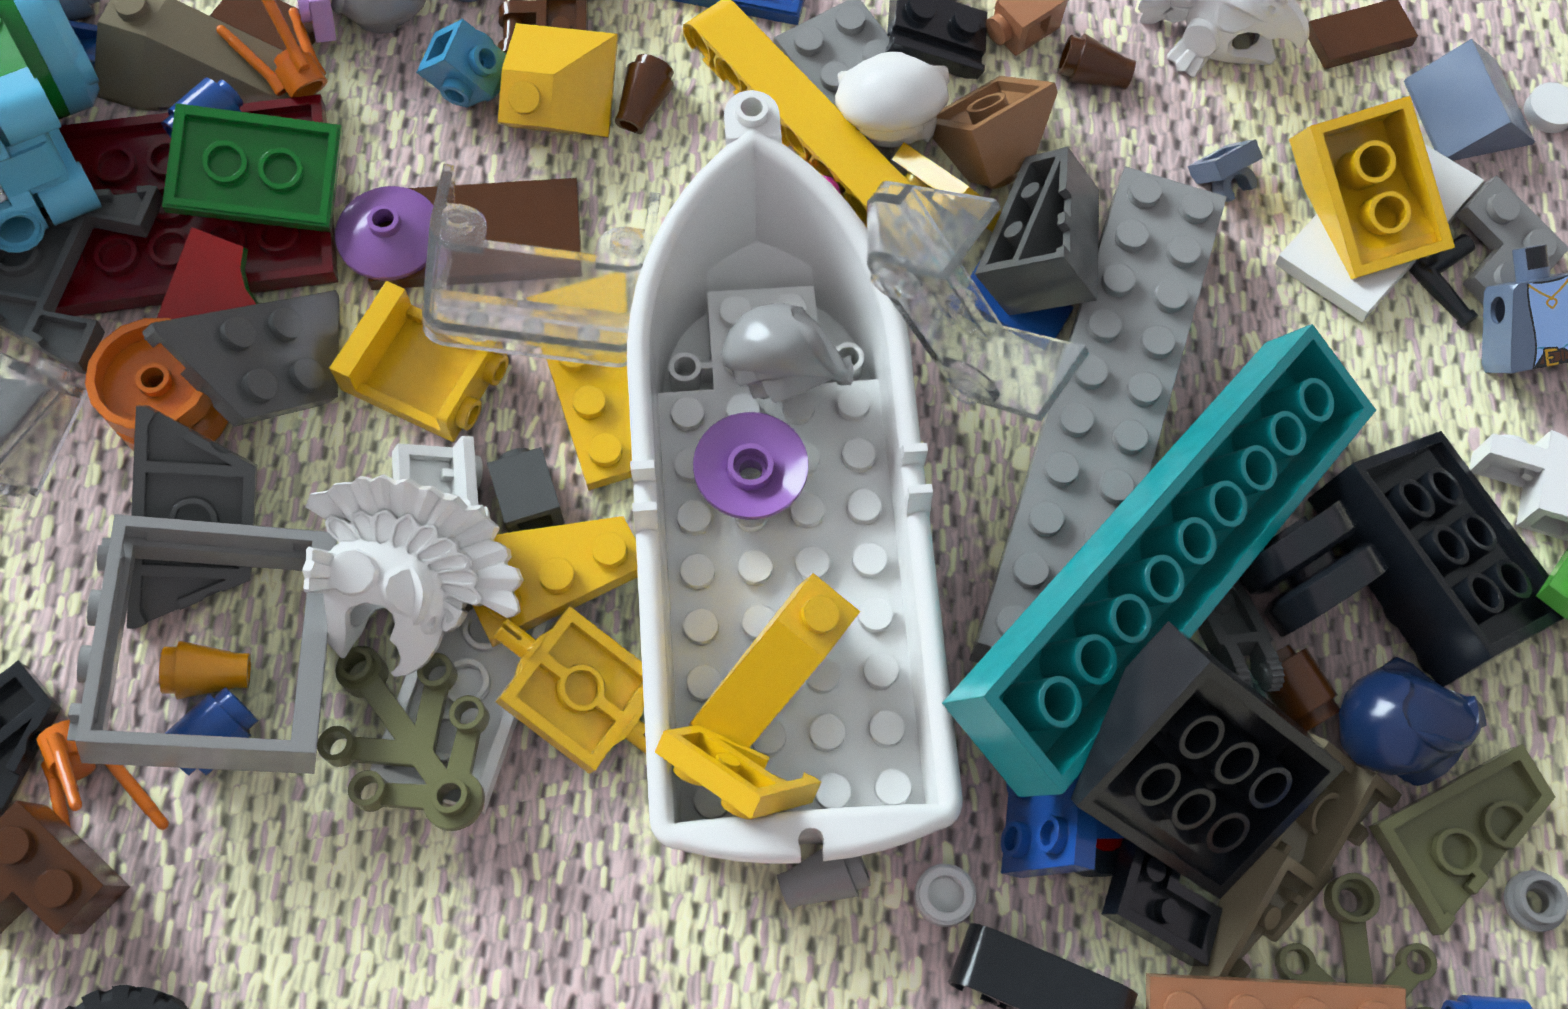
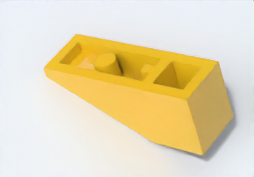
M812 573L794 589L688 725H700L725 736L736 744L750 748L825 659L861 611Z

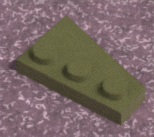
M1521 744L1511 747L1368 827L1432 935H1444L1457 919L1454 916L1471 895L1479 892L1490 878L1488 873L1507 850L1515 848L1556 796L1524 745Z

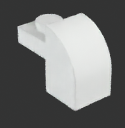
M1551 430L1535 445H1532L1519 436L1493 433L1472 453L1469 469L1474 474L1522 487L1517 527L1568 541V437Z

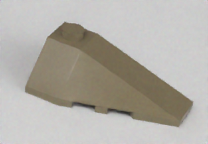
M110 0L98 20L94 69L99 79L100 91L97 96L98 98L138 110L159 111V107H171L206 77L216 83L221 79L226 81L239 94L243 103L290 98L287 92L276 96L267 80L217 33L216 28L219 25H224L274 72L277 68L274 59L283 50L180 1Z

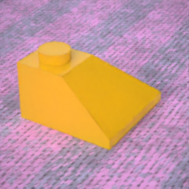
M516 23L502 67L498 123L510 128L609 138L618 34Z

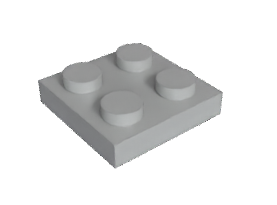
M847 0L775 36L774 44L835 105V95L839 86L837 74L841 71H848L878 54L886 53L890 37L887 36L885 30L861 0Z

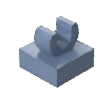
M1256 139L1228 144L1187 167L1197 184L1212 182V192L1227 196L1225 202L1236 199L1231 188L1233 178L1236 179L1238 186L1243 191L1252 190L1257 187L1256 176L1248 166L1259 161L1263 156Z

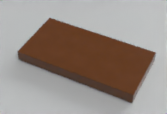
M577 178L409 188L426 197L437 210L442 225V239L437 253L423 269L406 278L389 282L402 288L583 276ZM393 221L383 222L378 227H387ZM368 278L371 290H380L386 282Z

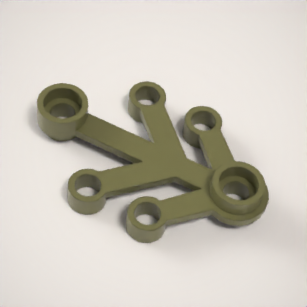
M357 646L351 648L345 658L339 657L335 669L336 678L352 696L365 698L395 740L355 737L347 728L333 726L326 729L320 735L317 742L319 754L335 767L347 766L351 762L415 767L426 783H388L377 772L364 770L357 773L348 785V795L351 801L367 812H374L382 807L424 810L428 820L437 828L445 831H457L473 824L481 814L485 802L484 789L478 779L472 775L480 735L488 726L490 719L485 705L479 698L472 695L462 696L452 703L449 709V720L457 729L446 768L435 751L448 692L455 685L458 677L457 669L451 660L442 653H435L425 666L417 670V676L424 687L414 724L386 685L389 671L385 661L370 647ZM366 660V665L361 672L350 674L356 664ZM438 666L446 667L445 674L440 679L429 680V675L434 668ZM471 708L478 709V715L474 721L467 724L461 723V716L466 710ZM345 738L347 740L345 748L340 753L331 755L330 750L335 741ZM376 782L378 788L375 795L369 799L362 800L361 792L363 788L370 783ZM455 789L461 790V797L455 805L451 807L443 806V799L450 791Z
M1347 873L1335 878L1327 885L1324 892V904L1330 916L1339 923L1346 983L1373 984L1366 921L1378 912L1380 894L1376 885L1368 877L1359 873ZM1342 890H1348L1355 895L1357 907L1354 912H1349L1340 905L1339 894ZM1291 943L1283 946L1276 953L1275 967L1279 975L1285 980L1336 982L1316 963L1313 952L1303 944ZM1420 943L1403 946L1396 953V967L1382 984L1398 985L1405 988L1407 998L1419 982L1432 978L1436 973L1437 959L1434 952L1426 945ZM1290 951L1299 953L1304 959L1305 968L1301 974H1294L1287 967L1286 956ZM1411 951L1419 953L1424 959L1425 969L1422 974H1416L1408 967L1407 957ZM1419 1007L1418 1009H1434V1008H1431V1007Z

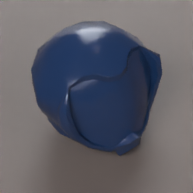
M1394 657L1380 668L1358 679L1346 692L1339 711L1338 726L1341 746L1362 768L1390 776L1397 775L1405 782H1409L1414 786L1429 784L1446 774L1459 760L1463 751L1472 745L1479 735L1481 728L1487 726L1483 706L1475 696H1464L1442 687L1425 675L1413 663L1399 657Z

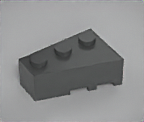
M1069 147L1025 157L975 272L977 278L1008 315L1097 301L1099 189Z

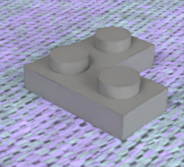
M1497 175L1485 182L1455 214L1491 250L1490 254L1462 283L1482 304L1486 287L1516 281L1512 250L1547 244L1550 270L1568 251V246Z

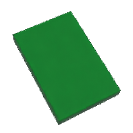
M176 103L162 208L166 213L331 233L343 135L342 126Z

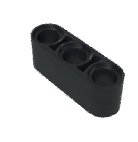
M976 923L969 924L948 980L951 986L960 991H963L964 986L982 993L981 1000L1001 1009H1134L1138 997L1134 990L1119 982L1003 932Z

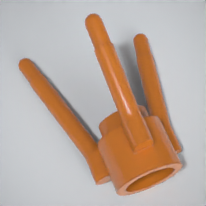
M261 0L287 48L275 57L274 63L277 66L275 72L224 25L217 26V33L267 80L276 96L283 95L286 92L290 98L310 96L319 92L326 85V71L315 54L297 8H290L289 16L300 46H298L275 0Z
M65 720L46 728L38 735L36 740L44 759L41 767L48 782L52 809L71 828L66 798L71 810L78 811L82 808L77 780L91 774L95 770L96 765L81 763L75 741L67 740L70 720ZM104 764L156 827L160 830L166 829L169 825L167 818L125 766Z

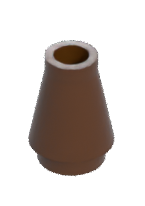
M1085 33L1081 37L1071 34L1062 50L1057 73L1068 77V83L1112 86L1126 90L1132 80L1136 61L1124 57Z
M639 54L634 62L627 65L619 111L615 118V123L618 127L637 134L643 133L648 121L674 87L671 80L674 71L670 65L649 54Z

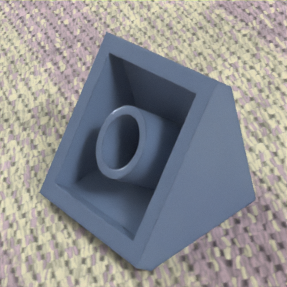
M1473 39L1468 40L1404 80V84L1434 150L1452 161L1533 145L1535 142L1497 60Z

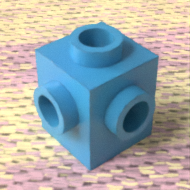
M461 19L434 33L416 73L436 87L444 99L452 104L468 108L482 101H491L500 92L501 73L506 53L498 48L487 34L476 30L464 19Z

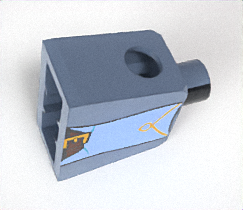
M1547 244L1512 250L1516 281L1488 286L1484 291L1482 366L1485 373H1516L1568 363V273H1550Z

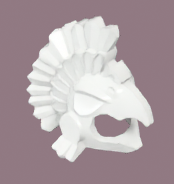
M1141 0L1138 6V10L1142 13L1139 21L1141 24H1155L1164 18L1166 21L1173 23L1186 20L1187 27L1183 37L1167 54V60L1175 64L1178 72H1186L1192 78L1197 76L1209 59L1225 63L1271 65L1276 59L1272 39H1288L1299 49L1304 47L1309 38L1308 20L1296 0ZM1247 32L1255 33L1253 45L1249 48L1235 49L1232 46L1233 39L1237 35Z
M385 474L374 479L359 476L353 482L335 483L327 491L315 492L309 495L305 507L326 520L327 532L339 543L331 551L308 546L306 549V562L302 569L305 578L303 590L305 593H323L328 632L327 643L341 658L347 656L354 643L361 636L369 617L375 611L384 608L393 616L395 625L389 640L397 647L401 657L399 665L391 672L394 677L409 675L421 669L430 661L439 648L445 632H452L462 625L468 615V612L464 610L467 603L474 606L484 605L506 618L514 617L521 612L519 601L514 591L521 586L524 579L519 568L508 565V561L512 557L511 550L505 545L494 541L500 527L490 519L488 507H484V505L472 506L469 500H462L458 495L442 493L434 486H421L410 478L396 481Z

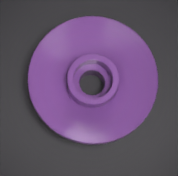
M398 186L379 187L357 196L342 211L335 228L336 246L345 264L357 274L379 281L403 279L417 273L433 259L442 239L440 217L433 204L422 194L409 188ZM393 221L387 227H378L383 222Z
M737 413L713 424L699 440L693 458L694 479L704 499L718 511L738 519H764L784 511L799 497L808 476V455L799 435L784 421L764 413ZM746 468H755L761 473V476L757 479L748 480L744 479L740 473Z

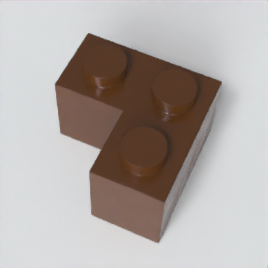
M17 800L0 817V934L28 907L56 935L84 934L130 888L47 805Z

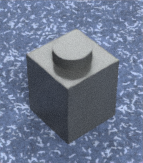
M542 447L532 450L527 448L512 449L502 454L498 460L487 463L508 533L565 524Z

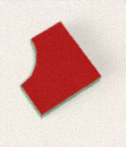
M191 227L157 318L176 319L259 304L250 292L245 273L248 249Z

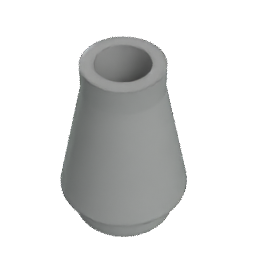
M822 849L790 870L777 875L782 895L789 910L801 905L859 897L858 890L871 886L862 856L823 862Z

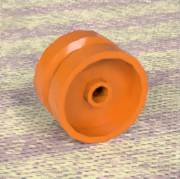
M143 318L120 326L99 343L88 361L85 386L90 403L133 452L136 406L148 405L213 441L221 436L228 424V421L213 407L211 399L206 394L197 391L181 375L186 368L161 343L153 348L145 340L142 331L151 323L171 320L170 318Z

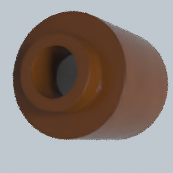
M1288 644L1276 651L1279 657L1278 660L1282 662L1281 665L1284 668L1285 682H1283V687L1280 688V691L1266 692L1276 707L1306 731L1316 727L1340 711L1339 706L1333 699L1338 694L1307 648L1295 653L1291 645Z

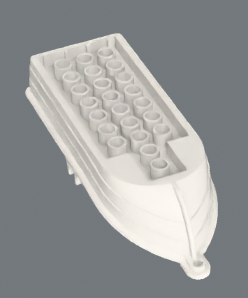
M748 90L734 95L726 104L724 110L726 147L702 168L684 189L655 235L640 272L630 312L627 339V374L632 451L630 467L634 491L632 508L637 553L649 821L651 830L660 843L671 849L683 850L687 853L738 862L792 864L801 863L799 845L823 843L822 858L823 862L872 854L915 841L951 826L958 819L962 810L963 795L954 718L942 704L950 695V685L930 524L933 489L932 484H926L924 464L928 447L927 443H921L907 323L891 272L871 234L850 204L813 166L782 144L780 113L775 100L764 92ZM778 303L803 307L805 312L818 323L840 356L844 358L851 355L854 368L853 382L851 385H838L836 381L829 380L806 392L777 403L772 402L771 397L764 400L761 398L753 399L748 385L739 386L732 370L725 367L721 353L728 332L745 312L756 307ZM757 412L774 416L793 428L806 448L808 455L806 484L799 497L788 508L774 516L757 520H745L725 515L712 507L704 499L696 485L693 473V458L699 440L713 424L733 414ZM746 468L740 475L744 479L753 480L759 478L761 473L755 468ZM814 573L861 612L825 659L750 748L769 756L765 770L773 775L791 781L802 778L805 772L822 783L813 802L810 804L754 819H743L725 810L720 803L721 798L704 786L693 785L679 778L673 771L674 766L656 754L655 750L664 730L689 726L690 721L794 589Z

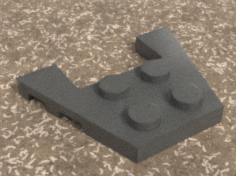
M137 186V193L113 195L110 189L94 190L102 207L56 226L53 224L45 207L40 208L49 229L45 230L43 239L39 244L28 251L20 253L7 252L0 249V328L78 373L86 374L88 361L101 342L105 331L97 320L55 313V310L93 229L97 228L147 238L163 202V196L157 186Z

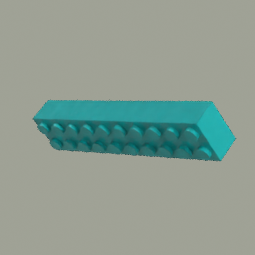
M1313 324L1270 340L1258 350L942 702L1018 797L1059 795L1068 789L1084 768L1120 679L1129 663L1168 621L1189 638L1193 636L1376 412L1375 407Z

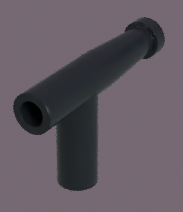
M1461 234L1453 240L1455 248L1430 255L1427 258L1417 259L1409 269V272L1457 320L1456 323L1460 328L1475 320L1479 315L1473 309L1470 310L1441 273L1475 250L1473 240L1466 234Z

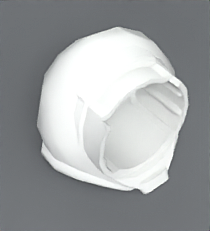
M902 52L878 54L848 71H841L837 74L839 86L835 95V105L849 123L854 125L872 144L880 147L895 148L900 147L903 142L909 145L917 140L928 142L934 135L937 115L943 110L949 100L947 85L950 80L948 68L946 66L930 65Z

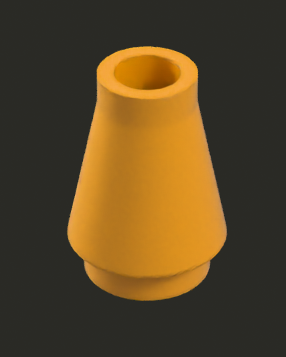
M179 641L177 647L164 646L159 665L160 691L162 694H175L178 700L219 692L225 687L228 689L249 688L251 654L235 653Z

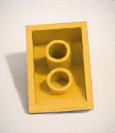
M1411 96L1311 125L1289 139L1303 188L1351 279L1455 248Z

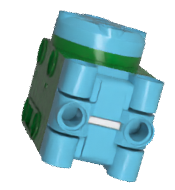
M0 0V249L7 252L20 253L28 251L37 246L43 239L45 230L49 229V226L40 208L45 207L53 224L56 226L102 207L80 162L75 161L59 130L62 127L60 119L93 107L100 91L97 74L71 27L59 0Z

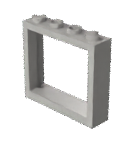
M115 514L111 538H102V544L98 545L97 571L104 572L102 589H92L88 599L87 625L95 626L92 646L82 645L78 656L77 682L85 683L82 703H72L68 712L70 725L67 740L75 741L81 763L314 774L328 633L323 593H307L291 740L107 731L135 558L302 571L306 562V549L308 546L331 551L337 544V540L326 531Z

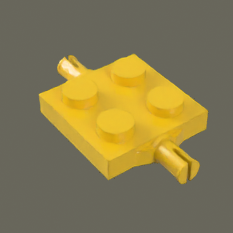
M571 606L564 610L549 631L540 635L537 639H534L513 623L510 618L505 620L492 638L498 640L521 659L517 664L513 679L495 701L499 706L589 774L598 768L610 749L624 739L646 754L645 724L639 720L644 708L642 661Z

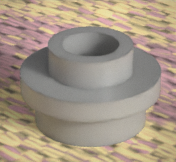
M1528 870L1516 874L1508 881L1504 890V904L1509 916L1517 925L1525 930L1540 933L1553 930L1564 921L1568 910V895L1563 885L1552 876L1541 871ZM1528 891L1535 892L1541 898L1542 909L1539 913L1534 912L1528 905L1526 899Z

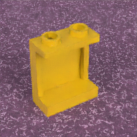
M386 281L329 369L340 390L454 443L462 429L470 430L476 423L482 408V402L480 401L489 384L496 386L500 383L506 373L509 358L507 357L501 334L490 330L486 337L483 338L411 305L404 288Z

